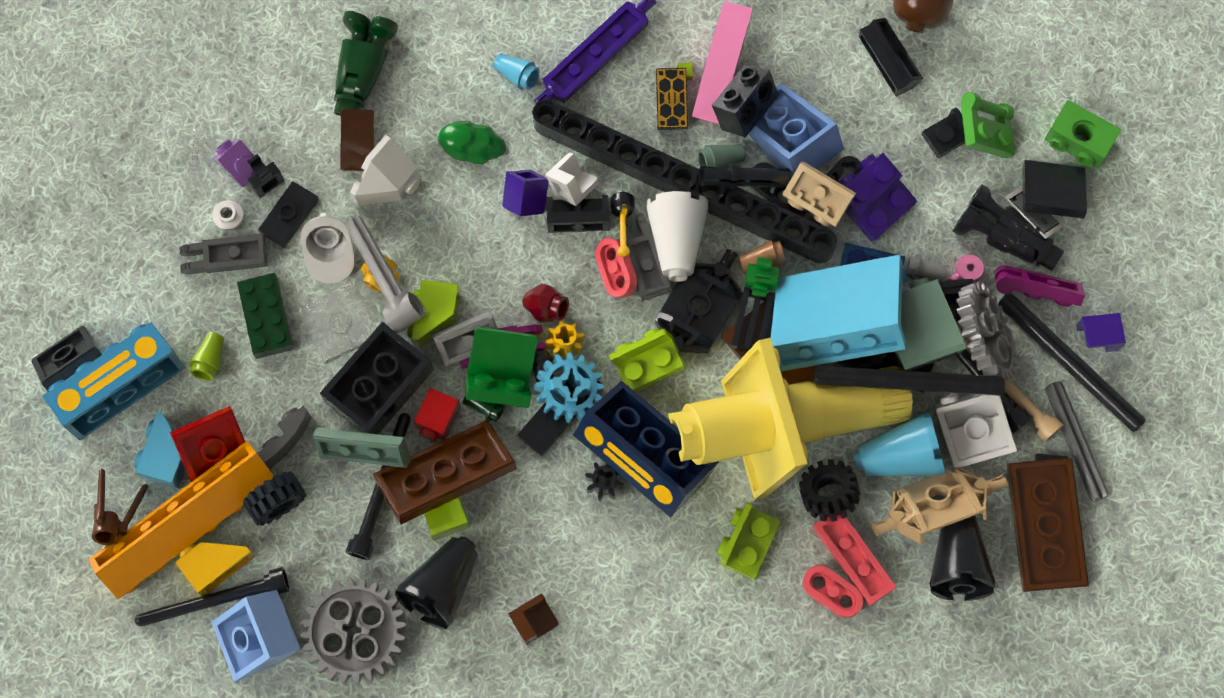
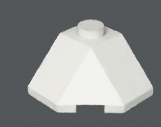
M385 135L366 157L361 167L364 169L361 183L358 181L354 182L350 193L353 202L358 206L401 201L406 194L412 195L417 190L420 184L418 167L390 137Z

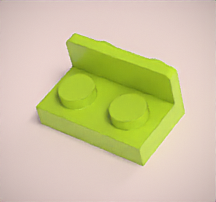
M666 329L650 330L644 334V338L634 343L627 342L621 344L615 349V352L609 354L611 362L617 367L621 380L636 393L686 369L675 340Z
M746 502L744 509L737 507L730 522V525L734 526L735 529L731 538L724 536L717 554L722 556L720 565L755 580L781 521L752 508L753 504Z

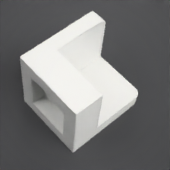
M570 152L546 174L554 195L575 206L599 184L597 177L581 170L575 154Z

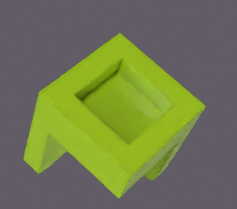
M459 497L424 513L433 541L470 528Z

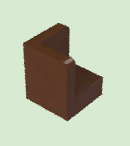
M542 593L508 613L526 645L559 625Z

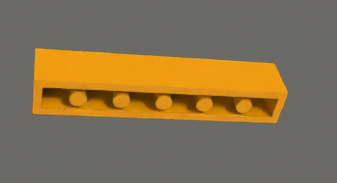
M246 441L129 528L127 535H120L115 544L105 546L89 558L88 561L94 573L117 599L133 592L142 581L151 574L161 571L167 562L180 554L186 547L193 544L203 535L214 531L219 523L231 514L239 512L244 507V498L248 497L247 495L250 492L255 491L254 488L258 485L261 486L264 484V481L271 480L274 475L249 442Z

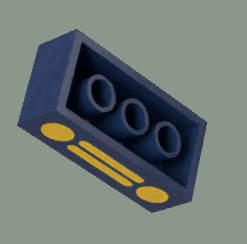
M622 380L585 413L573 434L574 437L670 518L703 486L719 463L717 461L696 465L692 460L681 462L679 451L682 450V443L678 427L671 424L664 415Z

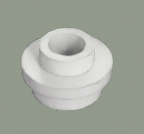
M226 200L216 205L212 218L218 228L230 231L241 225L244 219V212L237 202ZM230 210L233 212L229 218L222 217L225 211Z

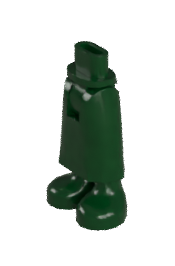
M355 11L344 12L342 21L352 35L351 39L342 40L334 101H336L334 114L341 116V109H359L364 107V101L369 97L388 54L384 45L397 33L398 25L394 21L385 17L375 16L371 22L369 18ZM371 32V40L368 43L366 40Z

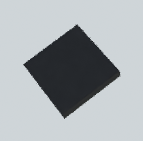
M1032 160L1024 161L1022 168L1023 211L1085 219L1087 214L1086 168Z
M83 325L34 357L31 362L42 385L48 391L52 384L59 380L68 379L76 373V369L80 365L88 361L93 362L102 353L90 332Z

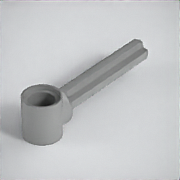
M357 216L350 219L346 224V228L387 300L383 310L384 318L395 332L400 333L426 315L424 306L416 295L411 292H403L363 218Z

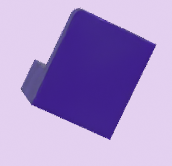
M533 170L506 172L502 206L518 216L543 214L545 211L548 179Z
M1120 313L1082 317L1076 325L1077 331L1084 330L1088 348L1105 347L1106 352L1119 351L1126 343Z

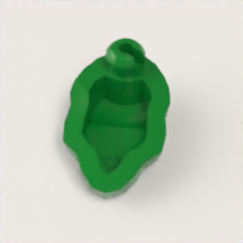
M471 121L450 123L443 127L438 135V142L442 148L459 161L483 165L491 159L504 155L506 151L505 141L495 134L491 127L477 125Z

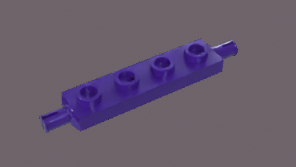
M642 0L637 5L626 1L543 78L546 90L534 99L535 104L541 100L552 101L554 98L563 103L569 100L648 26V18L645 13L656 5V0Z

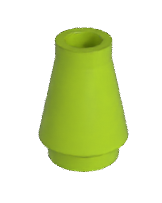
M213 332L206 334L204 341L189 362L191 367L189 372L192 376L204 381H213L214 377L219 375L222 346L225 340L223 336Z

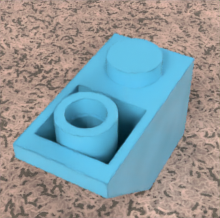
M157 412L155 419L151 420L147 426L145 436L148 439L144 450H140L136 456V473L143 479L179 489L185 468L169 433L174 431V428L164 414Z

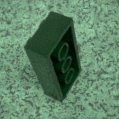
M271 273L238 281V290L254 357L259 359L294 350L277 275Z

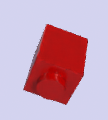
M429 388L414 420L416 429L420 430L418 434L434 442L437 438L445 440L460 411L461 405L459 400Z

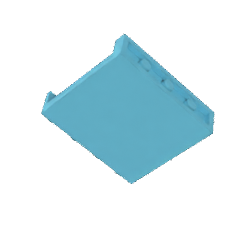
M900 254L778 278L771 340L773 347L778 350L780 355V371L905 350L906 340L901 327L902 283L907 282V277Z

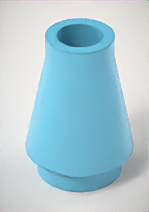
M503 53L496 57L493 64L495 70L499 71L519 89L525 88L530 90L536 84L540 73L539 68L535 67L534 62L507 56Z

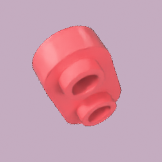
M605 238L599 242L595 251V258L605 288L613 297H629L634 293L637 286V277L630 256L622 258L618 255L617 250L620 247V240Z
M822 565L813 566L805 573L802 580L805 593L836 616L851 618L861 610L863 597L859 589L828 567ZM821 578L824 581V587L821 589L815 588L813 586V579ZM841 597H848L851 600V606L848 608L842 607L840 604Z

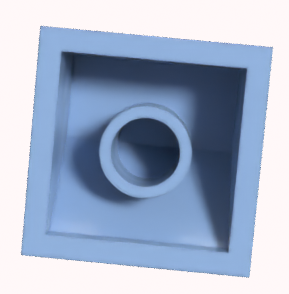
M277 590L247 596L212 621L234 682L281 663L301 650Z

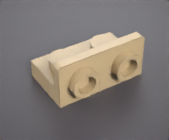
M801 162L782 195L788 198V203L794 208L802 211L806 209L815 214L814 219L828 227L830 225L836 227L842 221L843 215L856 193L807 163Z

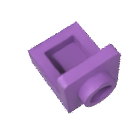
M227 139L215 150L218 155L213 160L216 164H220L240 187H244L249 182L248 178L254 172L247 161L255 155L240 139H235L232 142L230 139Z

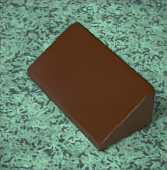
M341 109L340 169L342 171H364L361 167L366 157L374 149V110Z

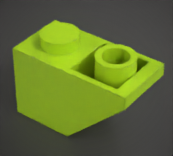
M421 280L420 289L414 290L413 294L421 301L426 312L423 318L408 327L407 336L412 338L411 340L415 348H422L433 340V333L456 323L460 299L458 284Z

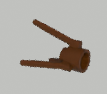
M102 468L99 470L97 503L94 504V525L92 530L94 542L101 545H113L118 541L119 535H127L128 525L148 489L147 484L142 485L121 522L115 512L105 511V470Z

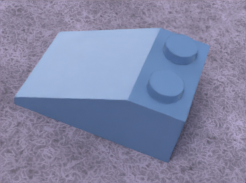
M783 83L776 86L779 96L749 133V136L778 169L788 168L791 171L792 177L801 162H805L818 169L844 150L837 124Z

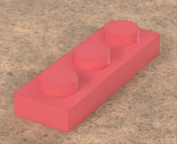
M841 514L836 515L837 521L832 522L831 517L827 516L826 521L820 520L812 528L852 585L859 589L864 602L870 607L893 591L896 586L847 517L843 519Z

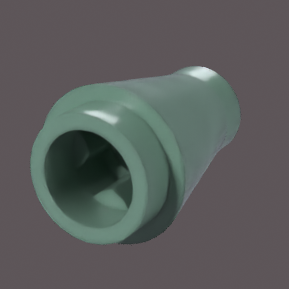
M742 144L705 145L704 149L698 151L699 165L725 167L727 164L745 161L744 147Z

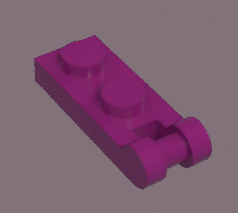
M1005 265L999 266L994 272L997 290L1002 294L1018 291L1029 298L1041 299L1043 297L1052 299L1055 303L1066 307L1072 304L1082 306L1085 297L1082 283Z

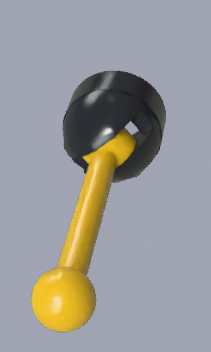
M617 192L611 196L610 208L616 217H620V247L617 253L620 257L625 258L630 253L626 245V218L630 217L634 212L635 198L628 192Z

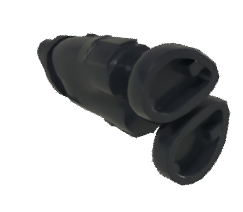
M983 184L976 190L966 210L952 230V232L960 236L970 230L984 233L987 235L986 243L1000 250V252L1009 253L1027 263H1034L1036 267L1042 265L1050 271L1055 268L1064 253V250L1053 244L1054 239L1048 237L1045 239L1039 233L1041 228L1037 226L1035 229L1018 210L1010 205L1006 206L1005 209L992 198L990 189ZM979 211H983L997 219L996 224L985 218Z

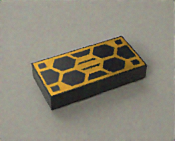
M686 68L656 69L657 130L688 129Z

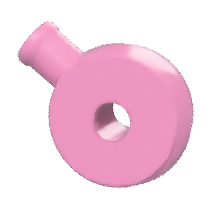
M975 255L961 257L956 262L955 274L948 277V281L973 278L974 283L979 281L984 274L983 262Z

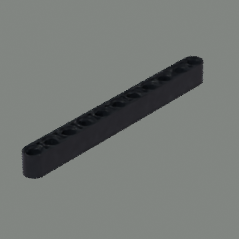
M541 100L533 107V124L536 132L663 192H691V198L699 200V195L704 196L703 192L712 190L718 196L712 199L705 197L708 200V213L763 239L772 240V243L780 241L783 248L815 263H826L833 257L837 245V237L830 229L737 186L734 189H726L725 186L717 185L700 186L698 182V168L556 102ZM543 115H551L552 117H554L549 122H544L539 119ZM571 127H576L581 130L579 133L574 135L566 132L567 129ZM597 140L608 142L604 147H597L593 143ZM625 152H630L635 155V158L625 160L621 155ZM659 165L663 170L653 173L648 170V167ZM683 177L687 178L690 183L682 186L677 184L675 180ZM740 203L746 209L739 212L734 211L731 205ZM769 216L773 223L768 225L762 224L758 218ZM797 229L801 236L796 238L790 237L786 230ZM824 242L828 245L829 249L821 251L815 247L814 243Z

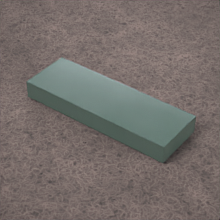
M316 428L312 435L320 458L407 468L411 461L404 437Z

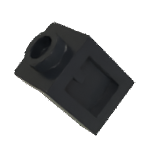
M957 107L950 111L948 117L923 130L921 134L938 159L965 144L963 117Z

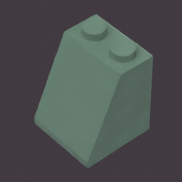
M928 277L910 283L911 289L902 291L901 327L906 340V349L893 351L899 369L913 371L961 354L967 349L938 279L929 281Z

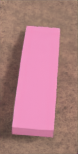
M726 1L723 2L692 117L719 124L712 104L735 76L753 8Z

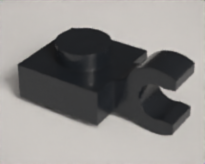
M258 154L247 161L254 171L252 176L248 178V181L259 198L284 182V178L274 162L266 166Z

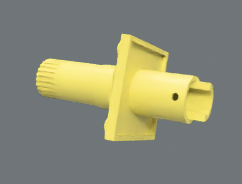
M771 338L758 340L721 380L725 397L685 404L682 411L669 413L668 416L670 423H676L680 432L682 450L679 451L681 462L692 460L696 465L742 457L754 500L768 497L808 464L806 443L906 422L912 414L913 400L911 390L817 385L814 381L788 384L782 378L779 368V352L773 347ZM898 366L880 368L889 370H902L899 369Z

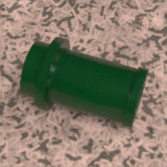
M466 394L463 399L465 406H469L484 415L487 421L493 420L497 422L505 409V405L466 400Z

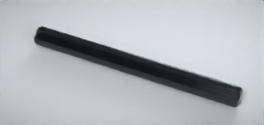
M1009 293L1000 299L998 306H1002V310L1126 427L1135 432L1145 423L1146 419L1017 297Z
M826 365L815 366L813 372V381L817 385L993 396L1003 395L1005 389L1004 378L999 376Z

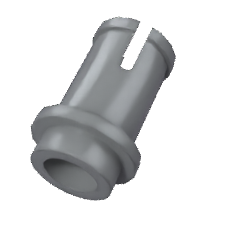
M921 255L916 257L910 256L905 273L911 275L910 278L912 279L915 276L919 278L928 277L930 281L938 279V282H943L947 266L921 259Z

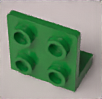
M476 327L465 379L466 400L529 408L531 401L529 382L538 342L537 336Z

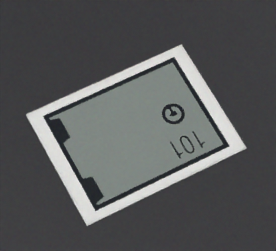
M1023 186L1005 196L1035 229L1037 226L1041 228L1039 233L1045 239L1064 227L1054 215L1023 211Z

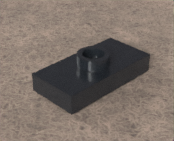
M292 181L258 228L259 233L264 234L266 238L285 248L319 201L318 196Z

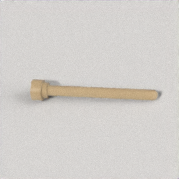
M1010 380L1005 381L1004 393L1022 410L1026 409L1033 417L1031 420L1035 423L1034 427L1038 430L1036 434L1044 442H1047L1062 428L1063 424L1055 416L1051 417L1048 413L1044 415Z

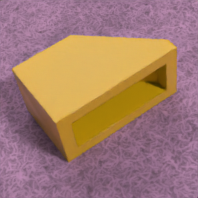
M200 542L198 545L191 544L179 554L181 558L175 564L197 593L204 596L256 556L246 546Z

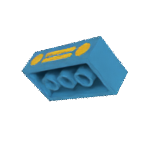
M150 322L147 325L143 324L133 329L130 336L121 343H114L108 346L103 351V355L93 362L88 361L80 365L76 369V373L68 379L59 380L52 384L48 389L49 392L42 397L62 426L78 440H82L186 367L154 324Z

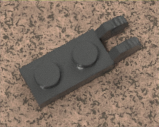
M643 214L636 215L635 221L641 236L631 238L629 227L626 223V245L630 250L629 256L637 277V288L641 300L644 301L670 293L672 288L668 276L662 274L653 233L649 232ZM619 220L617 224H618L619 231H620V220Z
M264 234L202 240L201 243L186 244L179 247L181 256L191 257L203 254V261L187 262L180 265L182 274L214 273L268 267L267 245Z

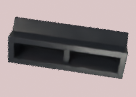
M886 18L874 19L868 26L860 29L859 39L896 97L913 89L924 79Z

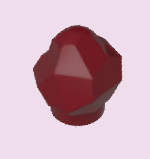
M543 283L526 292L522 299L523 307L540 323L553 322L554 320L561 321L565 318L569 309L568 297L563 296L554 287Z

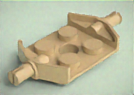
M962 467L945 471L944 475L932 476L894 490L891 511L888 512L889 518L872 523V529L876 536L891 530H898L902 535L919 544H924L923 535L979 513H982L984 521L987 520L988 495L1002 488H1007V480L1003 474L986 481L983 477L979 478ZM936 495L946 497L943 500L931 499L933 496Z

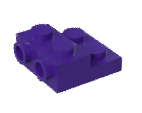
M871 153L858 164L861 168L859 172L854 176L850 172L838 182L856 193L845 212L871 242L876 240L918 202L900 181L903 175L884 153L876 157Z

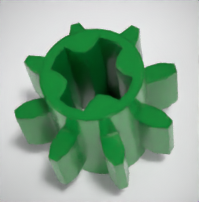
M757 257L756 264L748 263L745 287H752L753 296L766 297L768 290L776 291L779 268L772 267V259Z

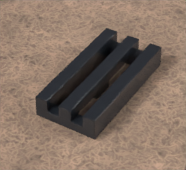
M744 287L731 348L748 352L754 346L751 345L761 300L767 302L758 340L765 339L775 293L769 292L766 297L753 296L751 288ZM748 298H754L745 343H740L739 338Z

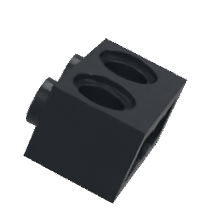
M745 63L715 100L712 108L723 131L746 138L777 99L779 93L770 70Z

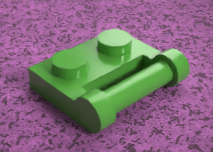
M973 92L965 93L961 99L966 147L1001 158L1015 155L1014 135L1010 121L1014 116V108L1005 103L996 104L981 99L978 94ZM978 111L993 115L995 121L978 116Z

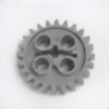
M976 282L962 287V291L958 292L960 298L957 299V303L960 306L957 312L961 316V320L958 322L961 325L962 336L967 340L966 347L972 352V361H977L978 371L982 370L983 376H999L1004 378V381L1014 378L1013 374H1016L1014 367L1017 366L1014 357L1017 354L1012 346L1015 345V342L1013 341L1012 330L1006 324L1008 319L1003 317L1002 306L998 307L997 297H992L991 289H986L984 283Z
M348 577L346 587H342L335 580L334 591L331 592L324 586L322 588L325 595L323 599L317 596L312 597L317 606L315 608L305 607L311 618L301 620L300 622L308 627V631L301 633L300 637L309 640V643L304 645L302 650L304 652H314L309 657L308 662L314 664L320 661L317 668L320 674L328 668L330 669L328 679L331 681L340 674L341 683L345 685L350 676L353 677L356 685H360L361 675H365L372 682L373 671L377 670L383 676L385 675V670L382 666L385 662L395 666V662L390 657L392 653L399 655L403 653L396 645L397 642L407 641L405 636L399 634L400 630L407 628V624L398 622L397 619L401 618L405 613L403 610H393L399 601L397 598L387 601L390 594L389 589L385 588L378 593L379 584L376 581L367 588L365 578H361L358 586H355L352 578ZM360 602L362 606L358 613L356 625L361 629V633L354 634L352 657L347 660L346 654L350 646L351 636L346 630L347 628H353L355 607ZM341 604L348 605V615L342 620L334 619V609ZM373 609L379 610L381 612L380 621L375 625L366 624V614ZM335 636L341 637V649L335 653L328 652L327 642L329 639ZM364 642H373L375 645L374 653L368 658L360 657L359 647Z

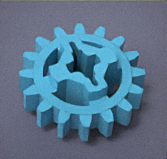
M568 352L566 359L563 360L557 354L553 359L554 364L547 360L543 365L545 371L539 370L536 376L540 382L535 384L534 390L542 392L538 395L536 401L537 403L545 402L546 406L543 412L547 413L553 410L555 412V420H558L561 415H565L566 422L570 423L573 415H576L578 420L581 421L585 411L587 412L602 398L598 393L604 390V385L597 383L602 374L601 372L593 373L592 369L595 363L592 362L585 365L583 363V355L578 360H573L572 353ZM562 370L560 377L550 379L555 372ZM567 379L568 383L570 384V388L574 389L571 396L568 387L564 386ZM588 396L584 403L576 406L578 398Z

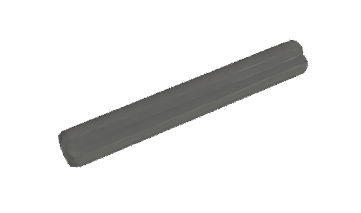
M1061 381L1051 383L1045 387V391L1056 418L1063 424L1061 430L1089 498L1093 502L1102 500L1108 496V490L1065 387Z

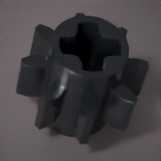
M595 462L594 473H585V479L593 482V484L587 487V493L596 491L598 493V501L600 502L603 499V495H609L614 500L615 488L623 489L624 483L616 480L620 475L609 465L599 466ZM599 476L611 477L610 486L606 487L603 483L598 485Z

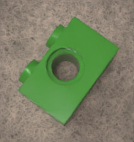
M1067 100L1044 140L1048 141L1053 149L1059 152L1066 151L1075 156L1076 160L1083 166H1093L1098 169L1122 129ZM1075 134L1084 135L1087 141L1079 140Z

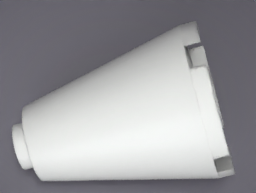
M672 191L657 194L656 200L653 202L650 198L647 200V213L662 274L668 276L670 281H685L688 276L694 273L708 212V200L702 195H699V200L691 198V192Z

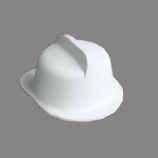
M321 213L319 217L308 221L301 230L300 239L308 273L315 280L322 283L330 284L343 281L351 274L354 267L351 235L346 225L335 217L327 216L326 213Z

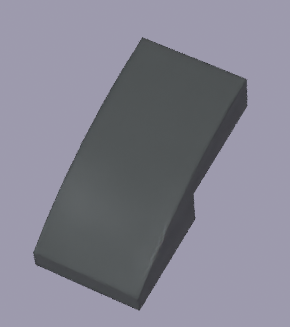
M304 406L287 411L282 416V421L277 424L284 434L281 437L274 436L262 445L263 449L258 452L269 469L281 461L293 449L307 429L312 417Z

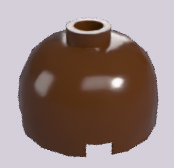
M893 0V9L898 19L907 23V30L923 33L924 28H936L947 19L954 0Z

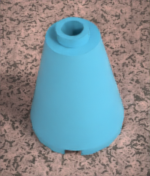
M930 412L923 413L858 445L860 452L854 453L858 472L865 471L866 476H940L945 474Z

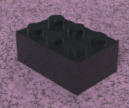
M381 322L323 388L320 395L328 406L360 432L379 434L434 371V368L428 357L384 322Z

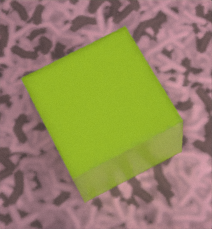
M692 62L677 63V68H686L687 80H693Z

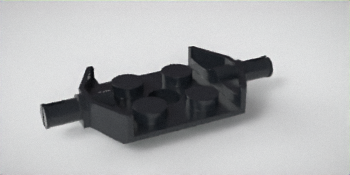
M726 249L720 262H716V264L696 263L694 273L688 276L687 280L677 282L655 318L657 328L666 329L673 336L680 354L681 352L708 354L739 299L741 300L743 292L729 273L730 267L738 257L736 252L733 251L731 254L732 250ZM696 298H701L707 302L708 308L703 312H695L691 308L690 303Z

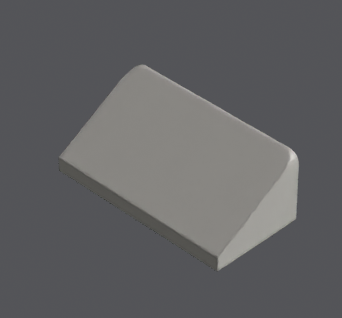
M490 311L432 334L445 367L470 357L476 327L498 329Z

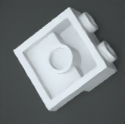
M950 393L940 398L941 403L936 404V412L954 468L964 467L1017 451L1001 396L969 394L960 397L959 393Z

